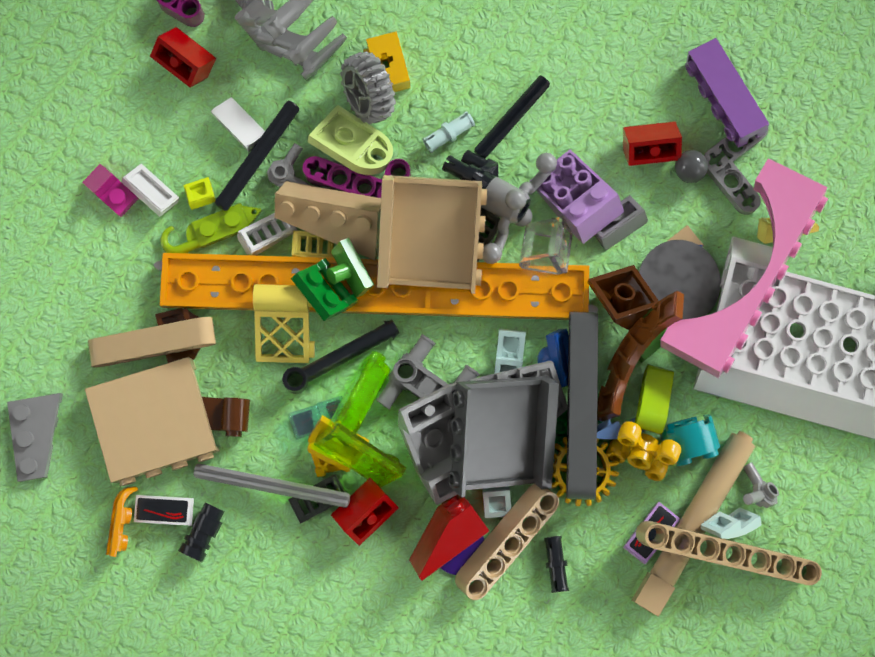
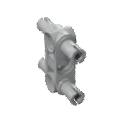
M422 334L410 353L403 354L395 364L393 370L388 375V384L376 401L390 410L402 390H408L420 399L449 385L423 367L424 364L422 362L436 343ZM409 365L413 368V374L410 378L403 379L398 375L401 366ZM465 365V368L454 383L477 378L480 374L470 366Z

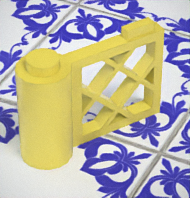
M254 285L253 309L255 315L256 362L309 363L310 358L315 357V341H310L309 307H312V305L296 285ZM261 317H272L278 325L271 332H268L261 325ZM291 318H303V327L297 333L286 324ZM281 327L292 336L284 345L273 336ZM268 339L278 348L274 354H262V345ZM296 340L303 347L304 355H293L286 348Z

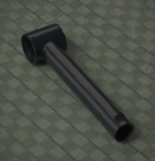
M393 320L384 321L383 325L302 368L291 367L287 369L283 374V384L289 392L299 394L307 388L310 381L390 338L394 340L399 331ZM292 374H300L303 377V382L300 386L291 387L288 384V379Z

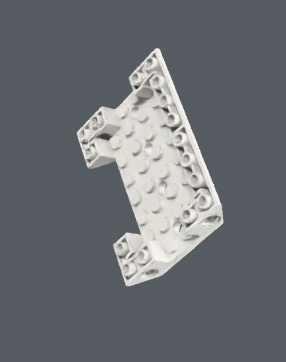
M732 237L721 278L720 288H722L716 312L736 303L752 290L769 265L773 247ZM786 272L781 281L776 279L772 288L776 290L769 303L763 302L759 308L762 314L755 327L749 325L745 332L749 336L741 350L736 348L731 356L735 358V361L729 372H722L720 377L717 378L698 368L693 390L875 439V295ZM793 323L802 326L803 335L801 338H795L791 335L790 326ZM845 338H851L855 341L856 349L854 352H847L844 349L843 341Z

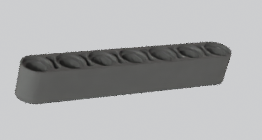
M570 312L567 499L595 500L598 313Z

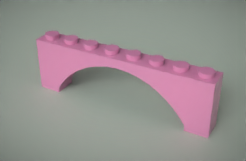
M768 158L754 184V191L760 193L766 205L773 231L772 256L765 273L748 294L729 307L710 315L679 320L669 326L661 338V347L717 378L720 377L722 372L728 373L735 361V358L731 356L736 348L739 350L743 348L749 336L745 332L749 325L755 327L762 314L759 308L763 302L768 304L776 290L772 288L776 279L781 281L789 268V266L785 265L790 256L795 258L800 250L802 243L798 241L803 234L808 235L815 223L812 217L816 211L821 213L828 201V198L825 197L827 187Z

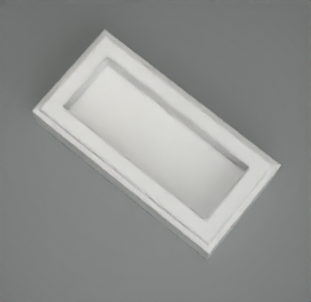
M142 164L122 178L121 183L159 217L179 201V197Z

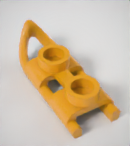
M137 487L124 488L117 494L114 500L106 555L116 557L117 551H126L128 535H123L124 524H130L132 509L124 507V503L130 494L138 491Z

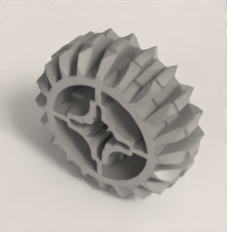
M367 51L353 54L345 59L344 64L341 65L342 72H340V76L342 77L341 84L344 87L343 93L346 94L351 110L355 111L356 117L360 118L363 123L375 124L386 120L394 112L396 101L393 97L395 95L392 88L393 83L390 81V74H387L385 70V65H381L380 59Z

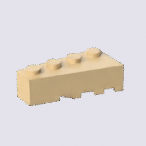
M286 181L275 193L276 219L335 244L349 238L358 254L372 260H376L379 256L381 198Z

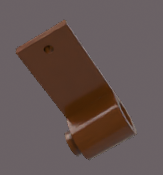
M202 397L211 430L226 431V436L242 437V432H248L249 399Z

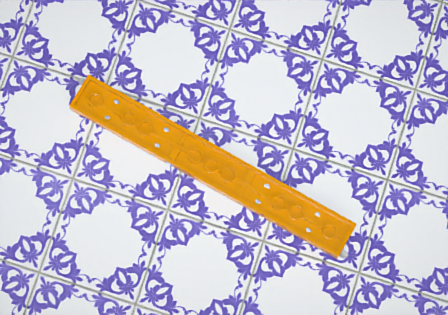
M163 253L162 260L154 263V267L162 271L160 306L162 308L254 311L253 289L255 284L295 285L291 278L297 272L317 264L324 258ZM326 258L331 264L330 268L338 265L334 258ZM361 259L374 286L364 295L357 297L359 301L342 313L569 320L570 312L597 313L598 308L594 305H589V284L587 283L589 279V265L489 264L477 262V269L482 270L481 286L475 285V294H472L471 289L393 284H389L388 288H377L378 259ZM341 281V283L348 290V292L350 294H353L347 281ZM309 307V312H316L313 307Z

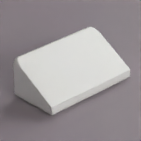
M232 97L211 110L212 115L248 152L253 149L265 132Z

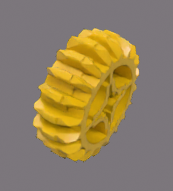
M567 437L562 438V442L565 445L564 448L557 443L555 444V450L559 453L558 455L554 454L555 461L553 463L552 478L554 477L556 482L552 483V488L550 489L557 486L560 487V490L556 493L558 498L564 492L566 493V484L561 478L560 471L567 472V464L561 463L562 458L567 453ZM607 442L602 443L599 447L597 446V455L603 464V468L597 467L596 476H602L600 483L596 487L595 501L597 503L602 501L599 492H602L605 496L610 495L609 490L605 488L606 485L610 487L616 486L614 481L609 480L610 476L617 477L619 475V472L611 471L610 468L617 466L618 461L609 462L608 457L613 456L614 452L609 451L605 454L603 451L608 446ZM566 496L565 503L569 504L572 499H567ZM575 499V506H580L582 499ZM585 500L586 506H591L592 501Z

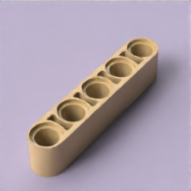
M212 317L194 318L88 340L91 367L110 366L216 344Z
M535 484L525 491L456 574L455 583L468 598L479 600L488 593L559 506L558 496L551 490L541 489Z

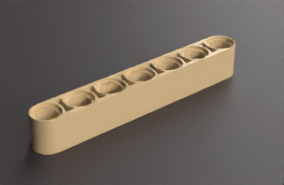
M653 521L641 522L636 529L637 540L641 544L653 549L804 585H814L822 576V570L818 563L802 557L728 539H721ZM655 528L656 537L653 541H649L648 534L651 529ZM678 535H681L682 542L678 547H675L674 540ZM706 541L707 549L704 553H701L700 546ZM731 547L732 555L729 559H726V551ZM756 553L757 561L752 565L751 558ZM781 559L782 566L780 570L777 571L776 565L777 562ZM806 565L807 571L806 574L802 577L801 572L803 567Z

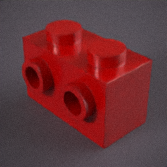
M177 27L159 35L150 54L153 60L189 88L207 79L216 61L215 56Z
M676 122L623 127V151L628 165L678 161L682 156V136Z
M370 477L350 496L348 507L339 506L331 516L343 531L360 546L399 507Z

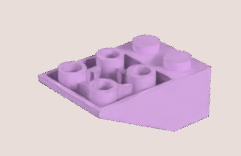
M568 150L557 159L555 170L551 172L548 178L536 190L567 229L583 244L624 213L618 193L571 150Z

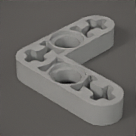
M768 129L765 135L757 139L755 135L749 138L747 144L743 145L739 152H733L729 149V139L726 136L704 155L708 162L707 174L735 209L744 215L755 212L760 206L761 200L759 194L754 191L753 186L733 162L762 141L767 135ZM723 151L725 156L718 162L719 167L716 164L711 166L709 164L710 156L716 158ZM727 175L735 176L738 180L737 187H727L724 183V177ZM742 186L745 188V190H743L741 194L746 199H748L749 197L753 199V202L751 203L752 208L749 205L745 207L742 205L744 198L741 196L740 193L737 195V197L733 195L734 193L738 192V190Z

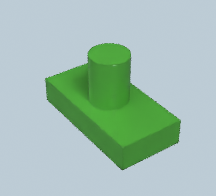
M347 238L340 241L331 251L338 265L327 269V277L332 284L346 280L357 298L364 295L374 286V283L350 239Z

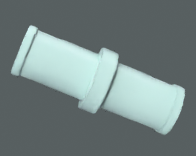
M465 111L451 122L441 124L440 129L422 139L427 150L433 153L434 150L447 142H454L458 135L474 127L475 122L471 115Z

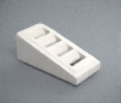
M275 213L239 230L237 238L247 255L257 256L292 235L293 230H297V228L281 221L286 229L282 231L276 222L278 219L275 218ZM268 225H271L276 235L272 236L267 227ZM260 230L262 231V233L264 234V236H265V238H266V240H264V241L261 239L260 235L258 234V231H260ZM251 235H252L254 241L256 242V245H254V246H253L252 242H251L250 239H249V237H250Z

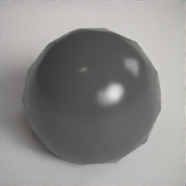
M686 150L682 153L679 160L675 161L677 176L686 183H697L702 180L708 171L706 157L699 151Z

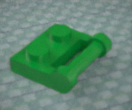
M326 258L313 266L297 272L291 278L323 321L350 309L359 301L354 294L348 292L341 282L332 284L328 280L327 269L330 268L331 264Z

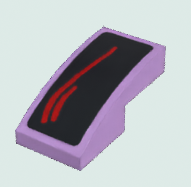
M660 502L654 505L644 521H653L674 527L680 520L677 515ZM655 528L651 529L648 534L649 541H653L656 537ZM636 530L623 546L624 549L644 565L657 551V549L641 544L637 540Z

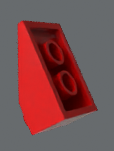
M457 494L437 507L409 561L418 577L423 581L488 533L489 529L467 499Z

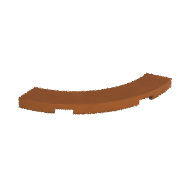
M676 291L652 306L653 310L645 318H639L628 331L607 370L610 371L606 385L605 387L601 386L597 401V420L603 422L620 416L627 383L641 355L662 331L683 319V293Z

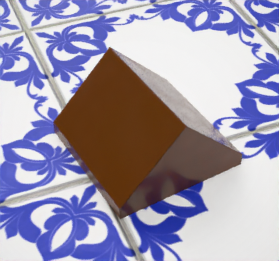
M634 265L590 278L587 282L614 323L627 330H630L639 318H645L653 310L652 306L659 301Z

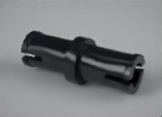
M562 536L544 538L548 563L545 564L546 568H549L552 593L569 591L565 566H568L567 560H564Z

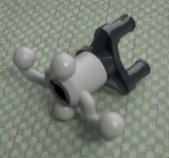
M470 150L464 153L461 161L451 155L446 158L449 163L444 162L442 170L461 180L482 181V189H487L486 206L481 205V208L500 217L495 242L486 244L483 247V260L486 263L494 264L501 259L509 234L508 226L510 223L523 227L531 222L532 212L529 209L531 202L529 195L533 194L551 172L555 170L557 160L551 153H542L537 157L536 167L539 172L530 182L522 183L519 188L498 178V162L492 159L486 160Z

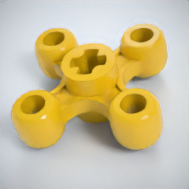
M626 421L621 425L617 439H613L609 443L606 454L609 451L614 452L613 456L608 457L610 461L623 463L627 459L628 463L633 467L645 470V475L649 479L661 481L666 476L668 465L677 463L681 453V446L669 439L659 444L658 440L653 436L642 433V429L638 424Z

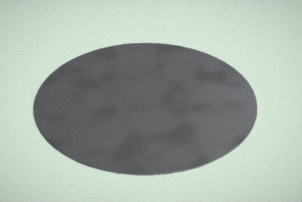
M686 240L664 242L652 249L641 264L639 273L659 301L676 291L684 294L683 319L706 316L715 306L720 294L721 278L719 269L712 256L698 244Z

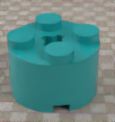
M703 415L705 420L697 421V417L676 421L667 425V431L666 429L663 430V433L660 435L662 441L667 439L673 440L681 446V453L677 463H675L676 466L692 463L691 458L702 456L703 459H708L719 455L717 449L720 448V443L712 415Z

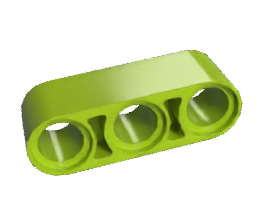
M647 364L642 378L634 422L642 430L660 435L663 433L668 416L674 371Z

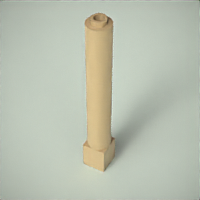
M741 431L738 434L731 433L676 527L705 534L706 531L701 529V524L714 516L721 507L755 448V445L752 443V437ZM678 535L675 538V547H678L681 544V535ZM662 551L651 571L647 572L631 601L659 617L690 557Z

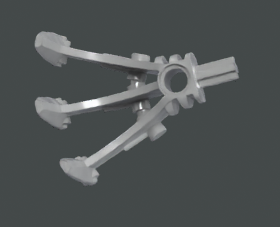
M235 0L242 8L235 15V19L256 43L258 48L280 58L284 57L292 61L295 66L297 64L303 66L301 74L305 80L315 76L317 71L347 39L344 34H341L319 52L313 51L335 27L337 20L333 16L324 21L307 36L295 34L287 30L313 0H289L278 10H274V4L271 0Z

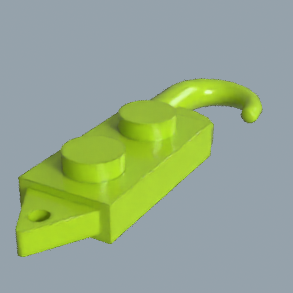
M239 203L231 206L228 211L221 210L193 221L186 230L188 242L177 246H172L168 243V235L174 230V227L170 226L161 235V246L167 253H188L201 247H207L237 235L239 230L251 225L262 210L261 208L242 206Z

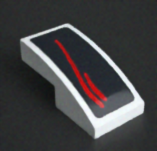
M136 495L134 522L192 526L194 498Z

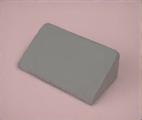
M630 195L621 201L624 213L594 235L605 250L610 249L648 222L645 210Z

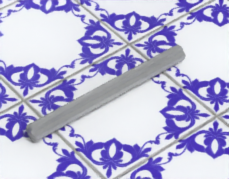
M199 463L194 468V477L345 508L350 503V494L346 492Z

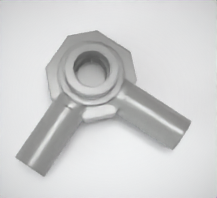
M294 143L284 160L273 161L267 171L268 179L271 183L279 188L286 181L309 185L295 176L293 164L303 148Z
M753 463L744 466L743 469L753 484V492L743 496L744 503L747 505L755 503L757 506H764L765 508L776 505L777 496H779L777 487L771 482L766 483L763 481Z

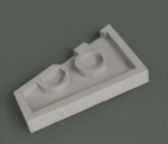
M62 393L7 402L18 482L48 477L53 450L52 442L55 427L58 424L57 416L59 405L62 402Z

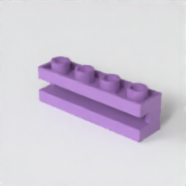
M717 38L688 51L685 63L686 70L699 83L698 89L702 97L708 98L714 117L717 120L720 119L724 124V132L729 141H734L739 148L747 144L748 139L755 135L757 139L765 135L769 122Z

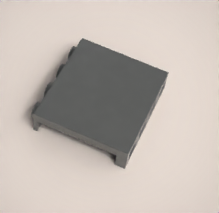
M548 376L456 382V391L453 393L455 416L451 422V429L454 434L453 445L450 447L452 471L448 476L451 489L459 496L465 497L466 490L525 484H535L541 489L552 488L559 383Z

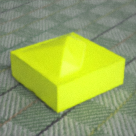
M209 177L183 185L191 210L214 203L216 200Z

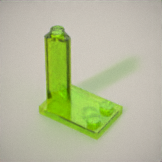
M373 351L364 358L327 428L317 437L314 445L367 480L371 477L381 488L402 477L407 467L399 463V459L394 455L384 453L357 435L362 422L391 370L385 363V356Z

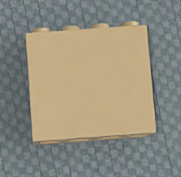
M383 176L377 288H388L389 284L471 289V293L475 294V285L481 286L482 270L477 269V259H483L484 243H478L479 232L484 233L485 216H480L481 205L486 206L487 189H482V181Z
M190 357L85 389L111 483H120V486L129 485L136 482L135 477L146 475V478L155 477L162 474L161 469L172 467V470L181 469L188 466L187 461L196 458L198 462L214 458L213 453L220 451L214 441L194 372L196 370L195 363Z

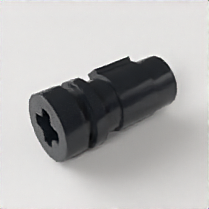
M205 502L192 525L190 534H186L184 538L186 542H182L178 551L203 562L207 555L205 553L206 549L209 550L211 547L209 545L211 538L216 537L222 525L220 520L225 511Z

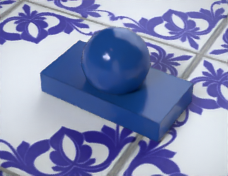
M567 328L558 329L546 335L548 346L544 347L537 356L538 363L553 362L561 387L568 385L569 335Z

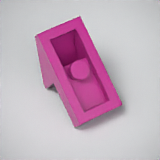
M101 164L82 182L120 217L139 199Z

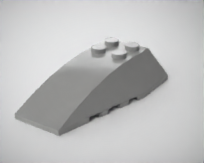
M552 361L466 380L477 381L548 376L559 383L557 418L567 410L568 405ZM456 383L446 385L399 409L398 427L415 471L436 505L457 495L451 489L448 480L449 473L452 471L450 447L453 445L454 434L451 429V422L455 416L453 393L456 391Z

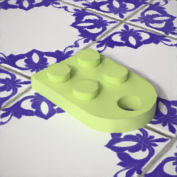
M339 105L309 134L307 141L347 168L363 175H375L383 172L389 162H391L393 155V146L387 136L366 122L363 123L361 119ZM371 155H379L383 160L377 161Z

